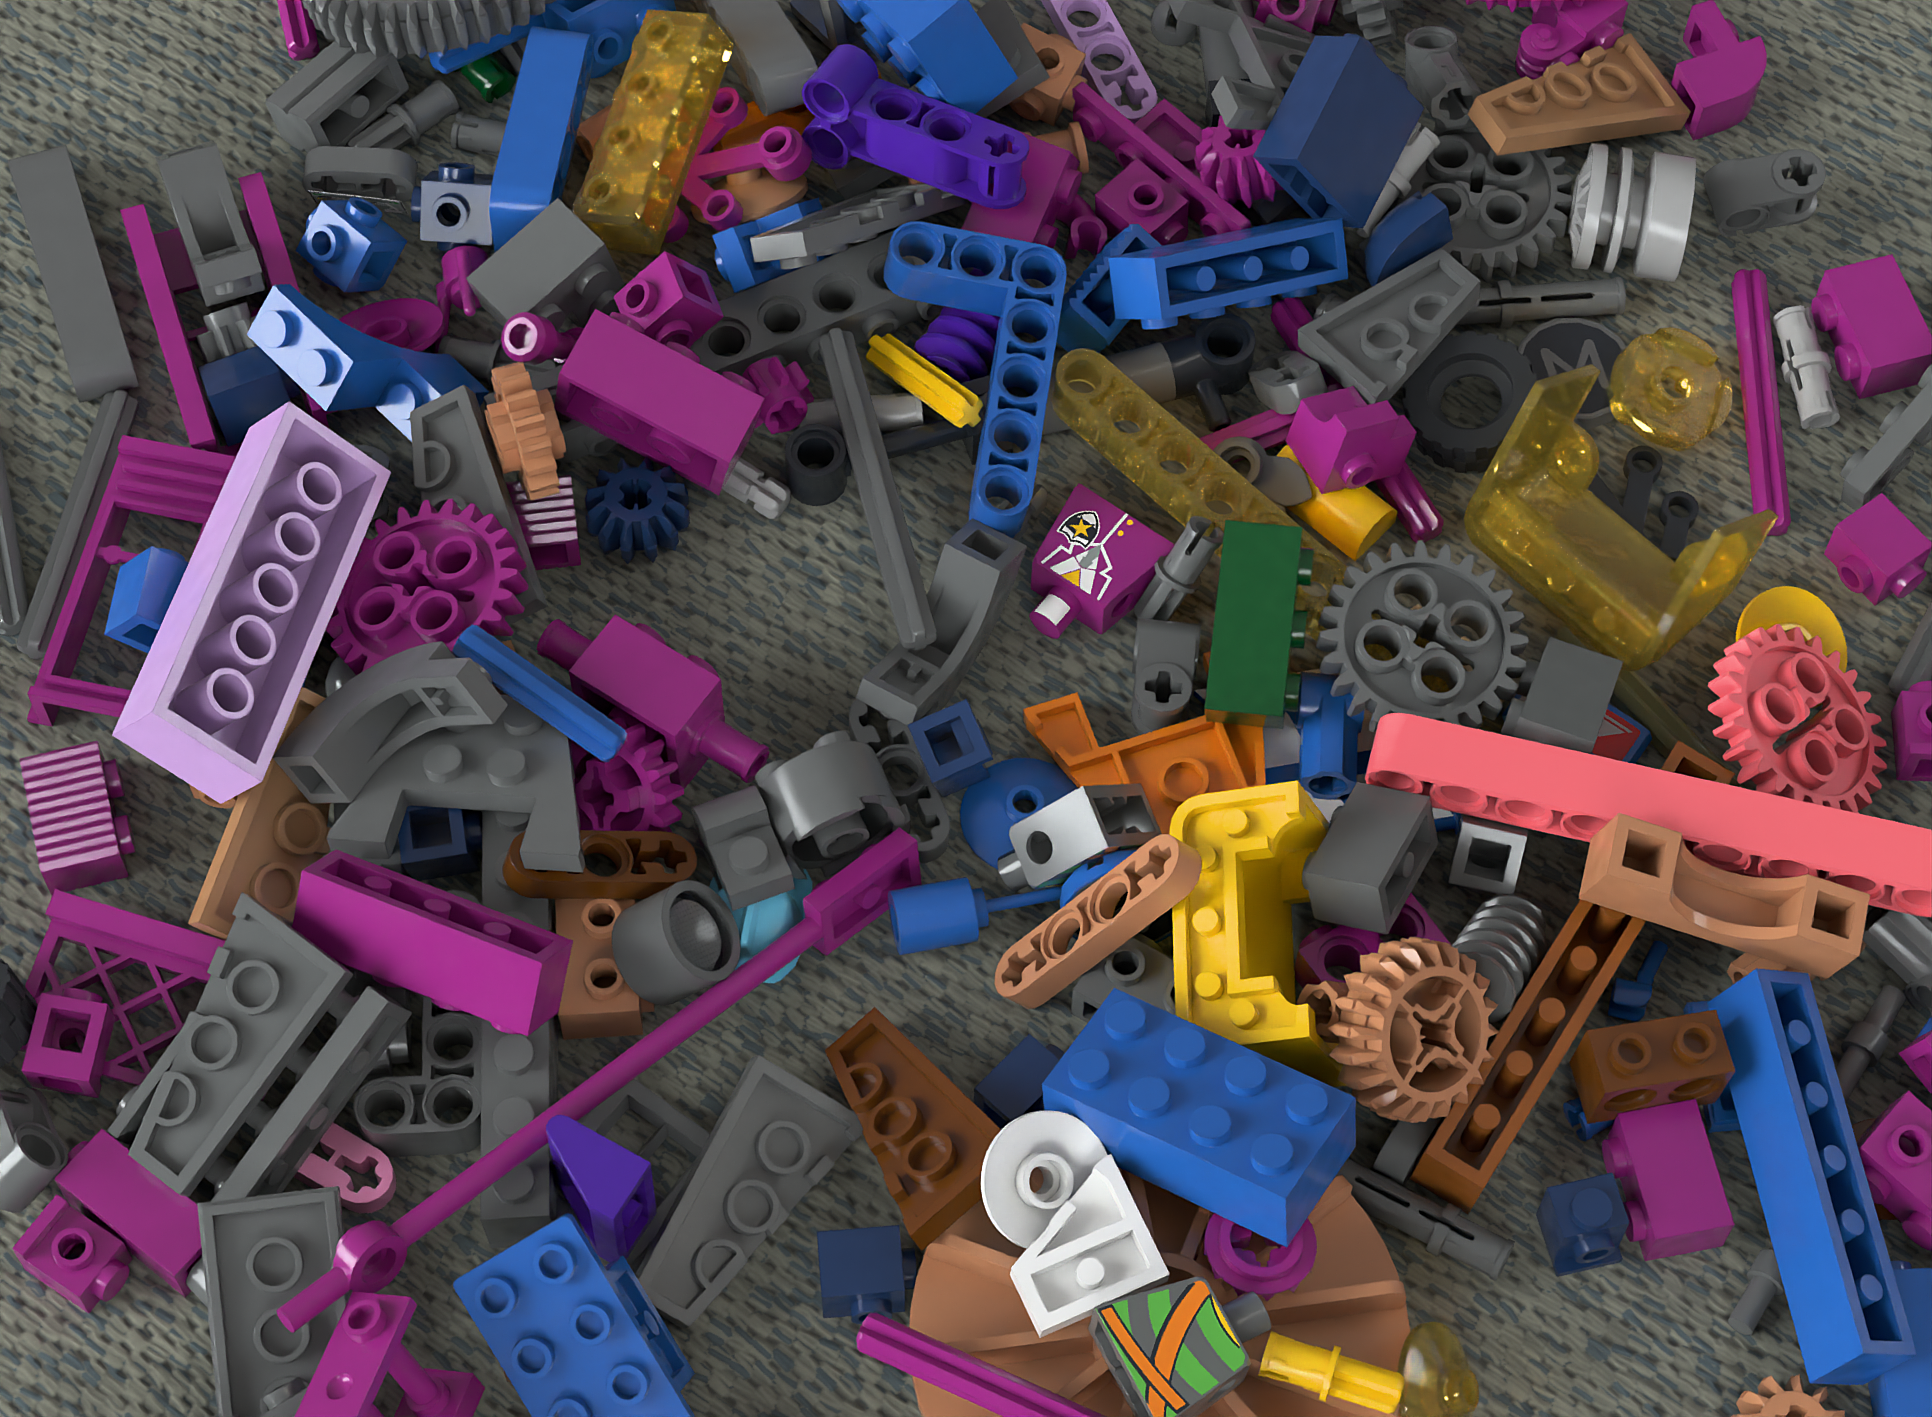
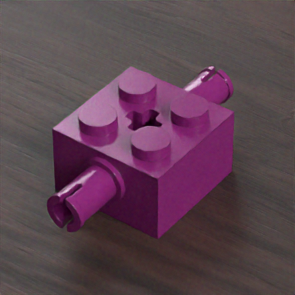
M615 614L594 641L570 628L560 619L552 621L542 633L536 648L537 654L543 658H548L569 671L572 693L609 719L618 716L624 717L627 729L639 723L646 726L645 741L650 744L662 739L665 743L663 751L659 755L664 763L675 761L679 767L674 773L669 775L672 784H677L685 789L709 758L739 776L745 783L752 782L757 772L766 764L770 753L768 751L769 747L756 742L725 723L721 678H719L716 670L705 660L697 656L689 655L686 658L666 645L664 639L651 627L642 623H637L634 626Z

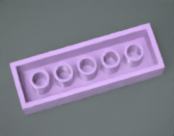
M290 401L249 427L112 736L220 804L261 783L391 471Z

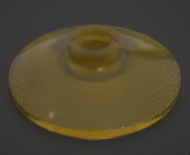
M1424 1322L1417 1325L1407 1336L1398 1363L1397 1373L1404 1377V1387L1399 1400L1400 1416L1473 1417V1411L1476 1409L1479 1401V1385L1475 1374L1469 1368L1468 1360L1460 1341L1450 1328L1440 1322Z

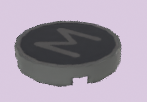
M1556 318L1536 326L1521 340L1518 351L1523 356L1526 355L1532 363L1533 374L1536 373L1540 415L1545 418L1552 414H1566L1577 419L1582 424L1584 430L1592 429L1610 422L1627 402L1635 379L1633 357L1622 339L1605 326L1582 318Z

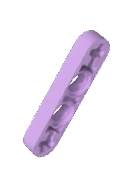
M1041 0L1059 35L1069 39L1079 51L1086 54L1081 75L1088 79L1087 85L1133 124L1157 105L1158 96L1156 89L1107 0ZM1077 11H1088L1095 14L1099 21L1091 27L1082 28L1071 24L1068 17ZM1100 54H1112L1118 57L1123 64L1115 70L1104 71L1096 68L1091 61ZM1126 84L1125 93L1133 105L1141 104L1139 111H1132L1128 105L1121 106L1122 92L1120 87Z

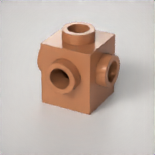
M1023 22L1021 27L1050 78L1008 104L1023 118L1032 121L1042 120L1054 126L1064 108L1073 112L1075 100L1072 98V89L1081 81L1088 84V79L1081 76L1086 54L1079 51L1069 39L1058 34L1048 35Z

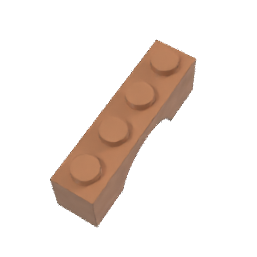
M1618 813L1590 840L1578 899L1827 979L1860 956L1870 894L1809 874L1791 878H1759L1732 873L1712 866L1694 856L1685 847L1682 833Z

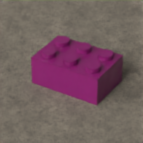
M595 309L559 372L554 409L640 455L648 456L650 460L663 467L670 465L673 472L719 496L754 432L765 398L756 394V387L742 376L728 371L720 375L699 364L700 358L687 347L675 342H667L666 345H663L644 335L643 327L632 318L618 312H611L610 316Z

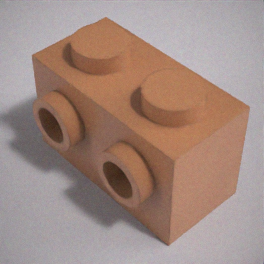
M555 899L556 934L573 940L559 1007V1019L564 1040L643 1035L642 1013L655 1012V1004L641 998L626 983L617 967L612 950L614 923L622 911L637 903L636 899Z

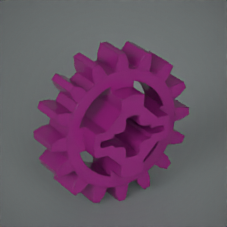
M618 716L611 720L625 729L628 735L620 751L609 762H602L571 740L575 772V793L581 824L580 830L672 832L669 825L681 820L683 815L672 804V800L684 795V788L677 784H672L669 775L674 773L679 767L675 761L665 763L659 756L665 745L662 739L650 744L645 741L646 726L639 723L627 729L624 717Z

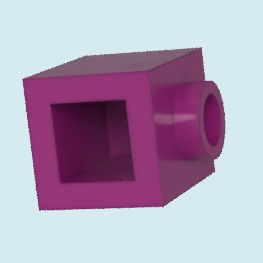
M1138 158L1095 194V215L1102 220L1107 227V234L1113 239L1130 224H1139L1162 246L1184 242L1188 235V200Z
M1881 493L1835 526L1824 555L1837 567L1838 575L1848 589L1855 593H1863L1876 606L1892 593L1899 599L1905 597L1923 581L1927 574L1923 567L1931 552L1932 542Z

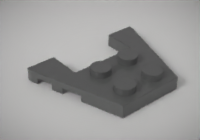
M1167 0L1177 20L1228 34L1240 57L1239 65L1248 74L1252 82L1222 75L1211 95L1226 127L1232 129L1267 130L1316 35L1271 14L1268 15L1263 23L1246 15L1239 0Z
M501 695L508 706L494 724L440 727L416 737L393 753L376 770L330 829L327 841L331 852L337 849L355 857L390 859L407 807L410 805L531 813L520 848L524 868L583 873L585 859L579 828L581 824L575 793V772L571 739L509 695Z

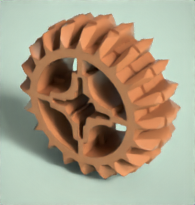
M1409 937V939L1402 938L1401 941L1392 940L1388 943H1380L1378 953L1372 952L1368 955H1360L1361 973L1354 972L1343 975L1349 988L1347 996L1332 1000L1341 1009L1340 1020L1338 1023L1327 1027L1336 1036H1339V1044L1329 1054L1338 1063L1344 1064L1337 1080L1346 1084L1347 1087L1353 1088L1352 1096L1356 1097V1101L1362 1106L1370 1107V1111L1376 1112L1380 1117L1392 1120L1398 1119L1410 1123L1426 1122L1428 1118L1448 1117L1450 1106H1453L1455 1102L1468 1104V1083L1484 1084L1478 1070L1481 1063L1494 1060L1493 1056L1486 1050L1488 1037L1500 1032L1488 1023V1016L1498 1006L1488 997H1484L1490 980L1481 976L1480 973H1476V961L1468 958L1465 954H1460L1458 948L1451 947L1446 942L1430 941L1426 938Z

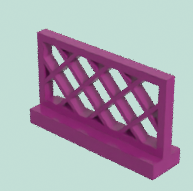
M55 889L45 913L51 919V922L25 987L38 1004L41 992H44L48 979L53 989L46 993L59 996L62 995V991L65 988L84 989L102 980L114 1006L111 1011L115 1016V1022L121 1021L133 1049L108 1062L105 1061L101 1076L132 1086L141 1085L153 1068L148 1055L170 1045L185 1024L171 994L196 981L207 984L211 974L207 973L218 946L223 947L225 941ZM63 941L86 947L96 968L61 984L54 969V964ZM99 952L116 956V958L104 963ZM134 963L148 966L157 987L122 1003L110 975ZM161 971L178 976L165 982ZM163 998L176 1027L141 1044L129 1015ZM81 1035L69 1037L64 1043L63 1050L71 1051L64 1047L75 1042L78 1043L82 1050L85 1037ZM28 1042L19 1051L26 1053ZM139 1061L144 1073L126 1068V1066Z

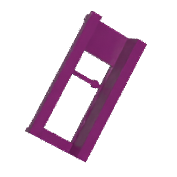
M262 172L238 178L246 207L245 210L239 211L248 239L255 248L268 291L270 292L273 285L291 284L300 293ZM144 204L122 209L120 212L191 448L199 450L205 448L206 451L237 456L243 442L229 447L228 445L220 446L189 344L190 341L196 340L197 335L208 332L207 327L186 332L175 295L199 288L179 229L175 228L153 234ZM261 307L256 308L252 312L251 316H257ZM299 386L308 415L329 428L326 414L336 411L326 412Z
M122 435L118 445L119 454L41 668L34 686L30 685L27 693L32 704L27 716L28 722L53 727L60 706L120 718L132 690L71 679V675L111 565L118 564L119 562L127 563L139 555L122 551L118 546L131 510L201 523L203 526L196 543L197 546L236 456Z

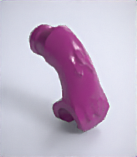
M1076 194L1069 206L1062 204L1056 220L1061 221L1069 228L1064 257L1065 259H1075L1077 251L1085 249L1090 251L1094 259H1096V255L1103 250L1108 239L1107 227L1095 215L1091 206L1079 194Z

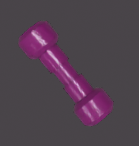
M521 312L515 314L506 322L502 331L501 342L505 353L515 361L529 365H538L546 360L553 359L559 365H562L566 362L584 328L576 327L559 333L545 317Z

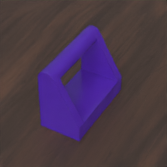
M556 1115L552 1117L546 1125V1132L557 1186L596 1254L608 1262H612L622 1255L627 1260L657 1214L651 1163L568 1116Z

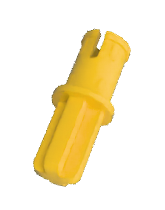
M1273 1331L1270 1333L1258 1374L1262 1377L1284 1381L1320 1393L1319 1400L1326 1402L1327 1396L1330 1395L1387 1414L1394 1413L1397 1409L1404 1387V1377L1400 1373L1340 1355L1342 1347L1334 1345L1333 1351L1296 1341Z

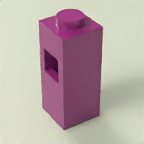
M101 1129L89 1142L83 1141L68 1153L66 1166L54 1180L67 1202L88 1219L124 1242L127 1250L186 1298L191 1292L186 1285V1279L195 1264L202 1258L197 1204L188 1197L181 1196L130 1157L128 1155L130 1150L104 1129Z

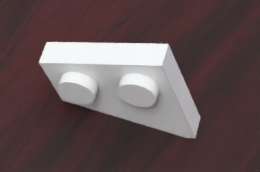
M1111 1154L1100 1159L1093 1168L1092 1174L1070 1201L1067 1200L1049 1221V1226L1037 1241L1029 1245L1011 1267L1010 1276L1039 1338L1091 1316L1094 1308L1100 1304L1159 1286L1167 1282L1170 1275Z

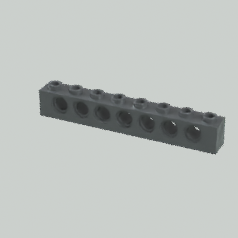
M928 217L918 220L919 222L931 223ZM891 231L824 258L814 264L807 265L718 301L724 317L695 341L689 349L700 358L699 364L720 375L728 371L742 376L744 371L754 362L777 356L784 369L795 361L800 367L811 363L824 365L818 343L820 337L829 334V330L839 327L842 331L853 333L857 345L864 341H869L876 334L881 338L889 333L893 335L899 327L920 318L934 320L940 316L943 306L905 299L897 296L890 289L884 288L887 284L884 281L883 270L890 239L894 232ZM915 256L903 257L906 262L913 265L925 264L922 259ZM833 308H843V309H846V310H844V311H839V312L830 311V309H833ZM779 330H788V331H791L790 333H787V334H777V333H774V332L779 331ZM726 352L736 353V355L729 357L719 356V354ZM564 364L530 377L533 390L548 389L553 404H555L559 372ZM495 392L483 396L486 410V405L496 403ZM555 410L558 420L570 421L567 424L560 425L564 436L566 452L563 453V458L555 460L557 464L556 473H559L567 463L589 454L592 456L606 455L620 445V443ZM513 471L512 473L516 481H520L518 472Z

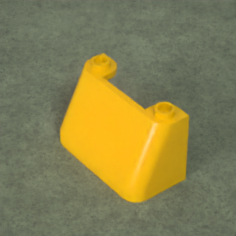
M1298 781L1206 793L1188 798L1178 806L1172 816L1170 835L1199 852L1202 860V869L1194 889L1183 900L1172 907L1175 1015L1332 1087L1346 1086V1084L1337 1080L1344 1064L1338 1063L1337 1060L1329 1056L1338 1044L1323 1041L1316 1032L1314 1010L1308 1004L1296 1005L1292 904L1311 902L1309 892L1303 887L1302 883L1303 867L1310 852L1318 850L1328 833L1329 822Z

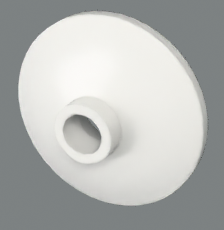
M1059 1111L1030 1112L1008 1123L992 1141L986 1153L981 1172V1192L984 1206L992 1223L1002 1235L1016 1245L1026 1249L1032 1242L1037 1241L1049 1226V1221L1067 1200L1070 1201L1092 1174L1095 1165L1101 1158L1107 1156L1101 1140L1083 1121ZM1038 1167L1043 1174L1044 1180L1040 1190L1034 1193L1030 1189L1029 1178L1032 1170Z

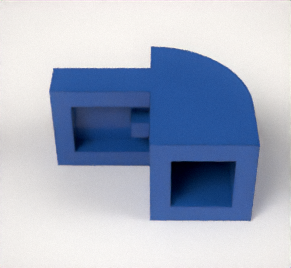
M819 198L795 204L758 220L734 226L712 235L717 247L715 250V261L718 270L723 278L731 283L734 293L737 294L802 268L781 269L779 260L755 263L750 238L822 210ZM834 254L816 256L817 262Z

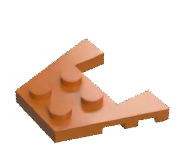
M1211 651L1203 653V666L1207 676ZM1078 692L1023 709L1024 723L1027 730L1077 788L1093 785L1141 783L1162 834L1170 835L1172 816L1178 806L1188 798L1200 794L1266 785L1263 727L1207 722L1206 715L1114 744L1099 747Z

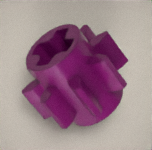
M777 356L761 359L751 364L742 374L743 378L750 381L756 387L755 393L765 398L755 428L764 423L772 435L790 431L804 420L808 410L807 404L813 402L814 397L807 388L810 380L796 361L784 369Z

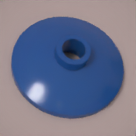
M1034 758L1008 759L988 767L987 769L991 777L967 788L961 803V828L972 851L985 863L998 869V858L1014 849L1009 837L1010 827L1078 789L1058 766ZM1026 799L1032 801L1036 805V809L1029 813H1021L1013 805L1019 800Z

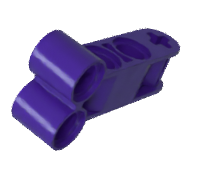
M848 44L837 46L803 85V101L815 118L805 128L802 137L812 150V160L818 165L832 170L841 169L854 156L988 208L1009 209L1017 206L1024 200L1027 188L1026 182L1021 177L1022 162L1027 159L1030 147L1028 139L1022 133L878 78L877 66L864 50ZM1008 141L1012 143V153H1008ZM990 183L994 184L993 195L989 193Z

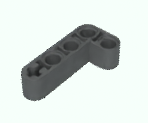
M446 891L480 904L473 895L466 891ZM423 995L422 1075L383 1077L374 1079L362 1086L355 1097L353 1109L364 1141L381 1150L387 1157L461 1154L470 1152L481 1144L480 1017L465 1011H452L440 1008L431 1001V998ZM454 1045H467L472 1048L469 1054L460 1060L450 1061L440 1057L447 1048ZM461 1106L472 1110L470 1115L460 1123L449 1124L440 1120L443 1113L453 1107ZM393 1109L404 1113L401 1119L392 1126L380 1127L372 1124L375 1117L383 1111Z

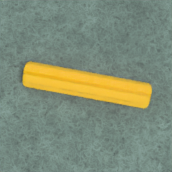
M890 333L882 338L876 334L869 339L868 343L871 348L866 354V359L874 367L958 428H962L966 424L974 427L980 422L981 418L978 413L983 407V402L973 392Z

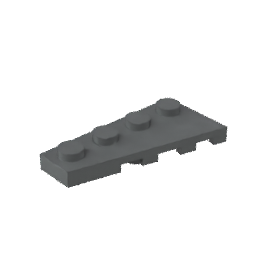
M241 892L232 913L236 918L224 946H218L207 973L211 974L198 1006L195 1012H189L179 1035L183 1040L169 1071L163 1072L128 1153L130 1157L172 1190L186 1197L192 1194L354 975L252 896Z

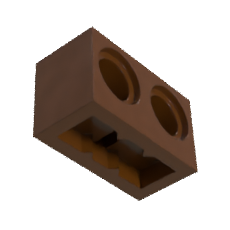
M1716 1010L1587 1030L1569 1062L1587 1124L1615 1120L1618 1113L1696 1099L1698 1106L1715 1103L1735 1073Z

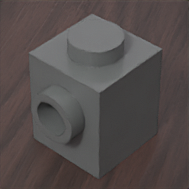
M1461 814L1451 858L1448 883L1460 885L1478 894L1513 895L1525 849L1528 829Z

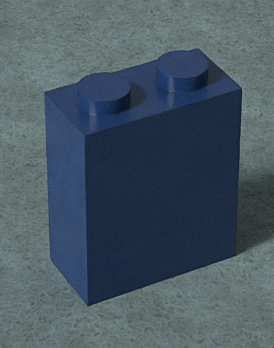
M1351 33L1344 34L1343 36H1315L1253 157L1312 218H1342L1343 227L1364 228L1424 107L1407 89V82L1401 76L1392 72L1375 54L1376 49L1373 44L1367 39Z

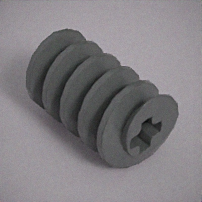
M1496 895L1486 899L1474 912L1473 917L1467 922L1465 928L1457 936L1456 941L1451 945V947L1458 948L1460 954H1465L1468 958L1475 960V972L1490 980L1484 997H1488L1498 1006L1488 1016L1489 1024L1502 1020L1511 1011L1514 1003L1528 985L1530 978L1536 972L1547 951L1546 924L1543 912L1531 901L1516 895Z

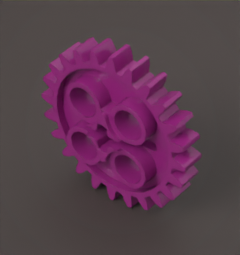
M448 499L438 513L429 500H424L418 516L411 517L404 507H400L397 514V524L390 527L386 522L378 519L375 521L378 536L373 540L364 537L360 546L362 551L354 560L331 615L332 618L326 627V631L334 639L331 643L332 648L356 676L392 655L419 645L443 641L452 652L459 636L471 625L479 626L493 637L494 635L512 636L514 631L505 621V617L524 612V607L515 595L528 590L529 585L520 574L527 565L517 551L519 546L508 530L502 527L492 513L484 516L474 503H470L461 511L453 499Z

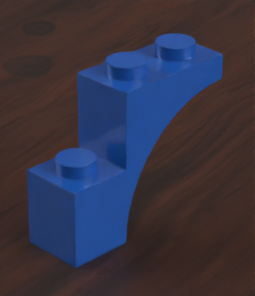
M291 284L272 286L247 333L326 412L376 407L411 442L410 411L462 385L467 386L475 393L479 407H481L484 401L483 396L489 393L450 354L413 351L371 337L326 313L299 293Z

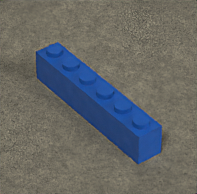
M1756 968L1707 1003L1709 1011H1717L1735 1068V1073L1728 1083L1810 1384L1864 1385L1916 1356V1349L1809 974Z

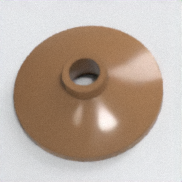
M765 167L725 175V178L710 185L715 191L723 189L731 192L742 205L743 217L740 223L757 220L788 208L799 201L808 190V182L804 174L791 181H779ZM691 203L693 217L701 223L709 224L703 217L702 211ZM728 205L722 207L716 216L723 214L727 210Z

